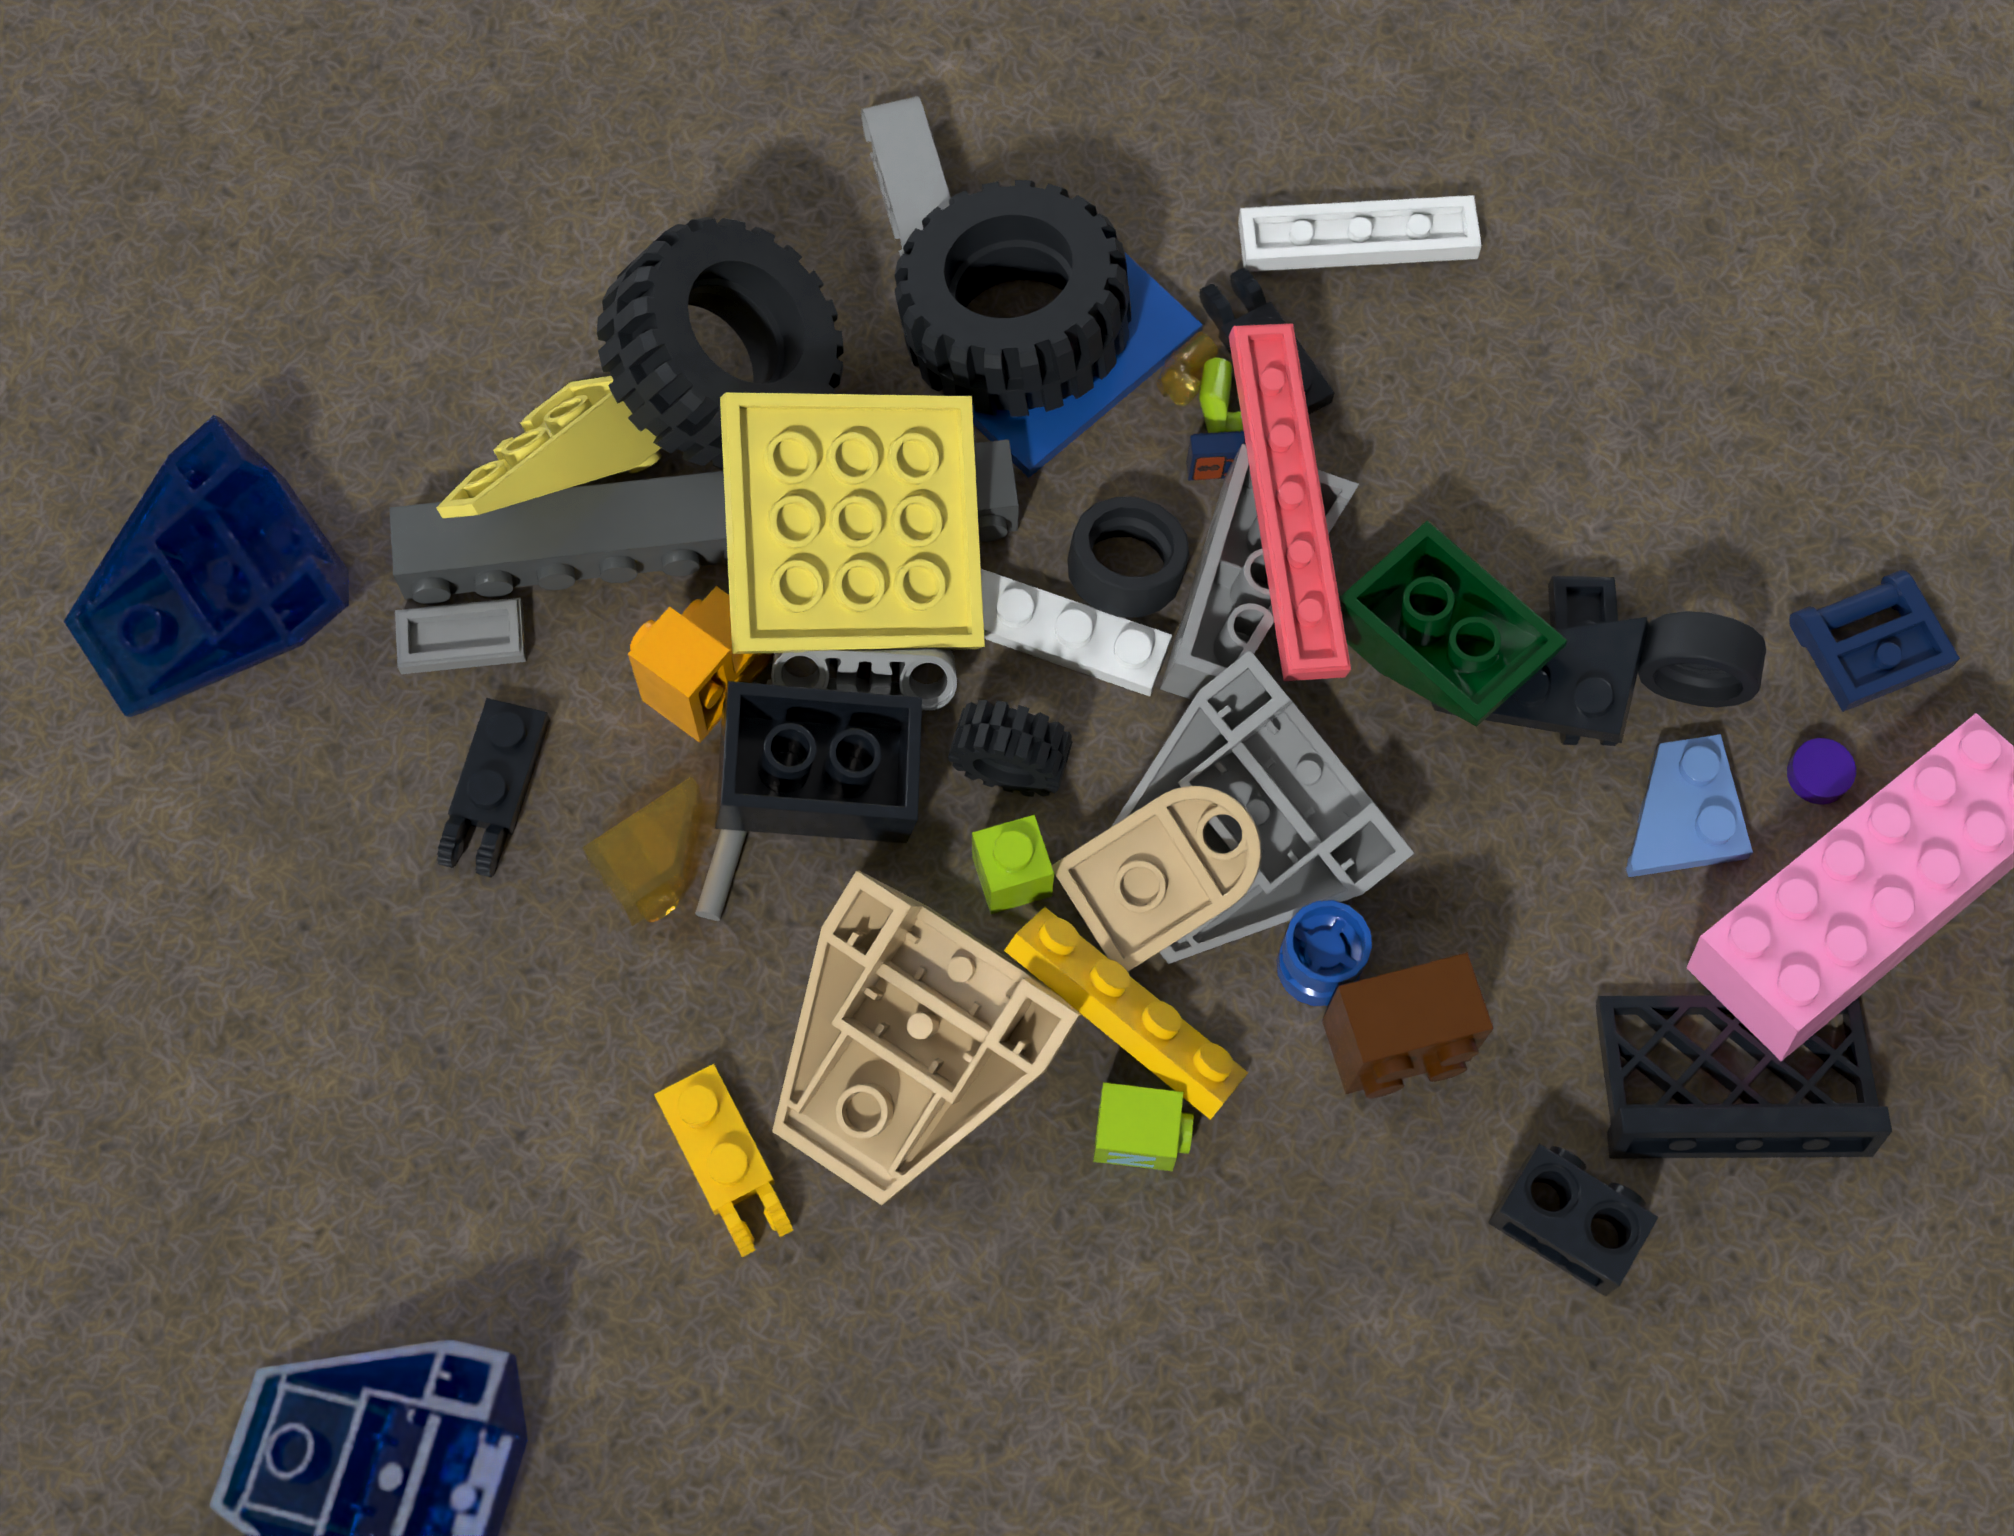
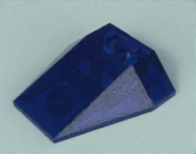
M213 415L168 455L64 619V623L124 716L132 717L304 645L349 606V570L287 480L222 418Z
M449 1339L258 1368L209 1506L246 1536H498L528 1442L516 1355Z

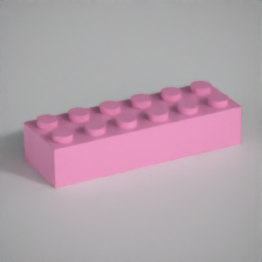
M1975 713L1703 933L1686 968L1780 1061L1784 1060L2014 868V746Z

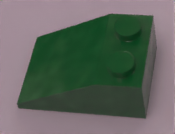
M1428 520L1339 597L1346 642L1379 673L1476 727L1567 644V639Z

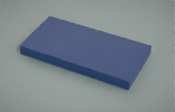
M1126 253L1132 321L1128 324L1129 338L1125 349L1119 355H1116L1117 364L1105 378L1101 380L1095 376L1093 378L1094 388L1080 398L1076 399L1071 395L1063 399L1064 406L1046 412L1044 407L1029 409V416L1011 417L1008 410H997L996 416L975 412L974 404H972L973 425L990 441L1009 439L1012 463L1028 478L1202 332L1203 324Z

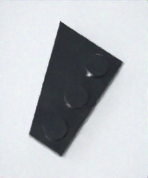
M1647 617L1557 629L1556 631L1567 639L1566 646L1485 720L1622 743L1649 626ZM1431 702L1433 709L1435 711L1454 715L1451 712L1445 710L1444 708Z

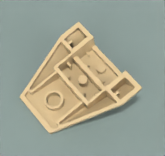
M856 871L821 928L772 1132L880 1205H883L1041 1076L1051 1064L1081 1014L1032 973L935 910L861 871Z

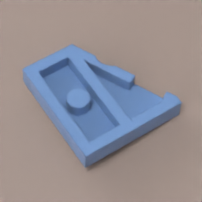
M1721 734L1660 743L1654 751L1648 776L1647 792L1642 801L1637 821L1639 823L1632 853L1628 858L1626 866L1628 877L1748 859L1753 851Z

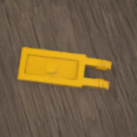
M714 1064L654 1094L715 1215L720 1213L742 1257L754 1252L756 1249L753 1245L754 1238L746 1222L741 1221L734 1208V1205L758 1194L765 1208L764 1215L772 1230L776 1231L779 1237L793 1231V1227L772 1188V1185L775 1184L774 1179Z

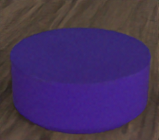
M1826 738L1811 739L1802 744L1790 758L1787 766V778L1793 791L1802 799L1814 804H1829L1837 801L1849 790L1856 777V765L1850 752L1840 743Z

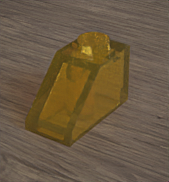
M692 776L582 847L591 869L631 926H634L643 919H646L649 923L662 919L677 907L680 902L678 896L687 889L704 809L699 786Z

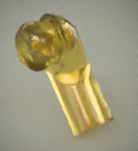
M1198 331L1166 359L1157 381L1158 391L1163 397L1169 396L1173 403L1178 406L1187 405L1197 396L1200 382L1193 375L1203 368L1205 362L1218 354L1215 343L1208 335Z

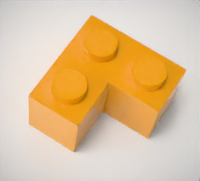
M717 586L703 601L701 599L694 600L682 615L669 606L657 621L651 619L644 623L634 635L630 644V652L628 653L642 701L699 743L703 741L722 718V707L728 681L752 683L773 659L774 653L732 654L729 594Z

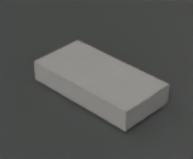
M521 598L395 610L397 668L401 674L526 662L524 614Z

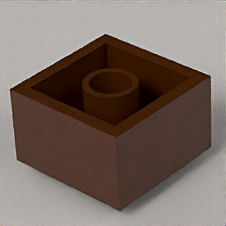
M1467 952L1338 986L1322 1019L1345 1093L1350 1094L1364 1090L1368 1099L1397 1092L1404 1088L1402 1079L1427 1073L1429 1081L1436 1082L1462 1074L1467 1070L1465 1062L1471 1061L1473 1057L1479 1054V1048L1494 1029Z

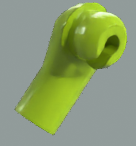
M1222 358L1209 359L1203 366L1199 401L1208 433L1244 431L1241 412L1228 411L1233 368L1230 362Z

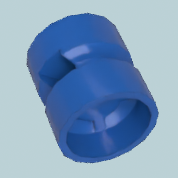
M1334 900L1316 901L1301 908L1290 921L1276 959L1278 977L1284 989L1297 1001L1311 1006H1329L1338 986L1358 981L1368 962L1372 949L1371 932L1364 918L1349 905Z

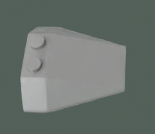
M1251 650L1198 691L1112 825L1114 826L1164 793L1188 786L1209 787L1227 793L1247 809L1256 823L1261 838L1262 858L1258 875L1252 887L1236 904L1160 951V954L1168 964L1290 921L1301 908L1313 902L1328 900L1343 902L1362 895L1414 854L1378 806ZM1222 814L1213 817L1208 822L1205 828V839L1211 849L1219 853H1229L1240 844L1242 830L1236 819Z

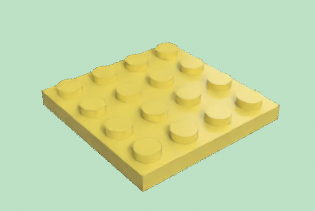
M726 392L720 397L732 654L911 648L968 650L985 647L972 396Z

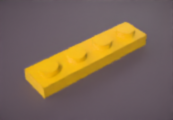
M1046 907L1039 911L1015 934L1004 950L1174 1091L1184 1092L1183 1098L1210 1120L1248 1074L1244 1068L1232 1059L1231 1055L1224 1048L1210 1042L1183 1020L1175 1008L1156 998L1134 980L1121 964L1107 958L1081 937L1073 925L1062 918H1058Z

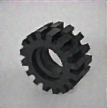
M978 700L977 705L970 702L963 708L948 759L949 762H953L952 766L957 771H966L965 777L971 780H983L982 785L989 787L996 785L1003 787L1004 791L1012 793L1014 790H1017L1023 796L1034 797V794L1037 793L1044 797L1049 796L1050 792L1055 794L1060 787L1073 743L1072 735L1070 732L1064 731L1065 727L1059 722L1049 723V716L1041 712L1036 715L1028 713V707L1018 705V708L1014 709L1009 707L1008 702L997 701L996 705L993 706L988 700Z

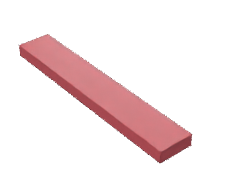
M1293 323L1233 326L1229 334V342L1283 681L1345 678L1350 672L1351 666Z

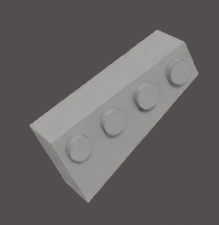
M1245 444L1240 446L1226 473L1160 687L1161 690L1193 700L1200 689L1246 652L1251 650L1254 654L1274 622ZM1318 470L1329 534L1359 484Z

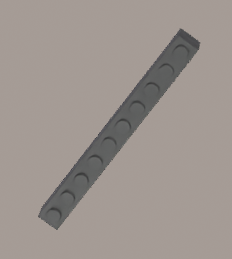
M1009 439L974 443L979 542L995 541L1003 538L1007 532L1018 531L1019 504ZM724 471L571 487L475 516L442 519L436 508L441 502L389 508L393 576L404 599H413L422 604L442 603L447 601L451 594L476 592L485 597H500L512 592L513 587L539 585L547 590H562L573 586L575 580L601 578L609 583H624L635 579L638 573L663 571L670 576H686L697 572L700 566L725 564L728 567Z

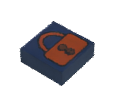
M1244 431L1191 435L1186 459L1188 481L1224 479L1242 444L1246 445Z

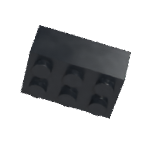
M728 681L722 707L715 829L907 843L918 821L922 697Z

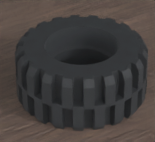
M1015 180V186L1000 187L999 181L982 184V191L971 195L965 190L949 199L950 206L944 210L937 206L922 220L923 230L915 228L903 246L904 254L897 261L894 275L897 285L894 290L908 353L913 365L920 369L921 378L931 389L938 392L943 389L944 396H972V404H974L975 412L996 416L997 410H1008L1011 417L1029 416V409L1044 407L1045 411L1049 412L1064 406L1063 399L1071 395L1078 399L1093 389V378L1095 376L1102 380L1117 364L1116 355H1119L1125 349L1129 338L1128 324L1132 321L1131 302L1123 245L1117 240L1116 229L1109 219L1100 213L1097 215L1096 206L1079 195H1076L1072 200L1069 198L1068 190L1049 183L1045 189L1035 187V182L1032 180ZM1011 280H1037L1062 290L1058 297L1045 307L1033 313L1014 318L987 317L966 308L984 290Z
M704 217L691 219L686 225L677 224L666 230L617 276V280L608 288L602 300L604 312L598 316L597 337L598 340L605 342V345L598 350L603 372L611 373L613 382L609 384V389L617 404L624 401L632 413L628 419L639 431L646 428L655 435L656 438L653 443L669 453H673L678 449L684 452V460L702 466L713 460V466L723 468L720 397L726 392L834 394L835 388L840 385L843 372V362L837 359L844 353L842 331L835 330L834 322L838 320V314L832 299L826 301L820 290L824 283L814 270L809 273L801 265L799 260L802 256L790 245L782 248L774 242V234L759 227H755L751 231L746 230V223L742 221L722 218L716 223L714 218ZM688 305L712 312L736 332L749 354L753 369V383L730 375L708 357L692 330Z

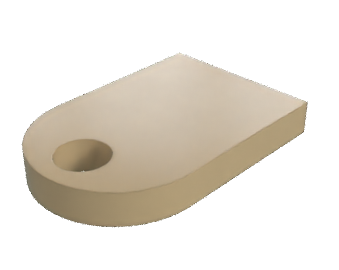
M1188 786L1171 790L1154 799L1053 864L1052 868L1107 958L1118 962L1129 972L1241 900L1250 890L1258 875L1262 858V845L1258 828L1252 816L1235 798L1217 789ZM1225 814L1237 820L1242 830L1240 844L1229 853L1214 851L1209 847L1205 839V828L1208 822L1217 815Z

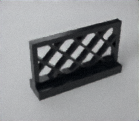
M1714 995L1598 996L1596 1000L1598 1033L1611 1123L1607 1131L1609 1159L1873 1157L1892 1133L1888 1106H1879L1859 997L1839 1013L1843 1015L1846 1039L1836 1050L1816 1034L1803 1043L1804 1046L1825 1061L1809 1080L1783 1060L1780 1061L1767 1047L1741 1028L1740 1025L1742 1023L1736 1017L1733 1020L1726 1015L1732 1013ZM1614 1015H1638L1656 1033L1638 1051L1617 1034ZM1661 1015H1672V1016H1671V1017L1669 1018V1020L1667 1021V1020L1664 1019ZM1685 1015H1703L1721 1031L1720 1035L1705 1051L1675 1027ZM1664 1038L1694 1062L1677 1081L1647 1058ZM1728 1038L1759 1061L1743 1081L1712 1057ZM1847 1050L1849 1051L1850 1061L1843 1056ZM1620 1056L1628 1061L1623 1068H1621ZM1702 1068L1732 1093L1722 1104H1704L1686 1090L1684 1086ZM1768 1068L1798 1093L1788 1104H1770L1749 1086ZM1833 1068L1855 1085L1858 1103H1836L1815 1085ZM1635 1069L1639 1070L1666 1092L1656 1104H1626L1624 1080ZM1738 1098H1739V1099H1741V1100H1742L1744 1103H1746V1104H1734V1103H1735V1102L1738 1100ZM1805 1098L1812 1104L1799 1103ZM1672 1099H1674V1100H1676L1679 1104H1668V1103H1669Z

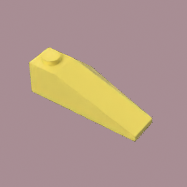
M612 376L570 382L525 417L520 423L525 433L515 439L512 437L503 440L493 450L499 460L487 463L473 470L436 508L442 519L481 515L628 470L629 473H636L652 466L661 458L659 452L661 447L653 443L656 436L645 428L639 431L628 419L632 413L624 401L617 404L609 389V384L613 382Z

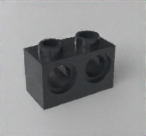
M1538 1144L1525 1159L1488 1224L1606 1297L1621 1285L1659 1217L1644 1208L1646 1205L1645 1200L1630 1188L1614 1182L1606 1185L1586 1173V1164L1573 1153L1561 1147L1551 1146L1548 1149ZM1543 1182L1556 1190L1560 1198L1559 1211H1546L1534 1202L1531 1195L1532 1183ZM1592 1219H1604L1616 1228L1619 1236V1244L1616 1249L1605 1248L1596 1242L1591 1233Z

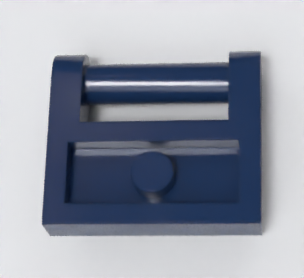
M1899 570L1883 577L1881 585L1818 610L1811 606L1792 613L1789 618L1792 631L1800 645L1807 648L1842 712L1951 669L1960 659L1916 582L1905 570ZM1889 607L1899 611L1901 615L1897 619L1837 643L1830 632Z

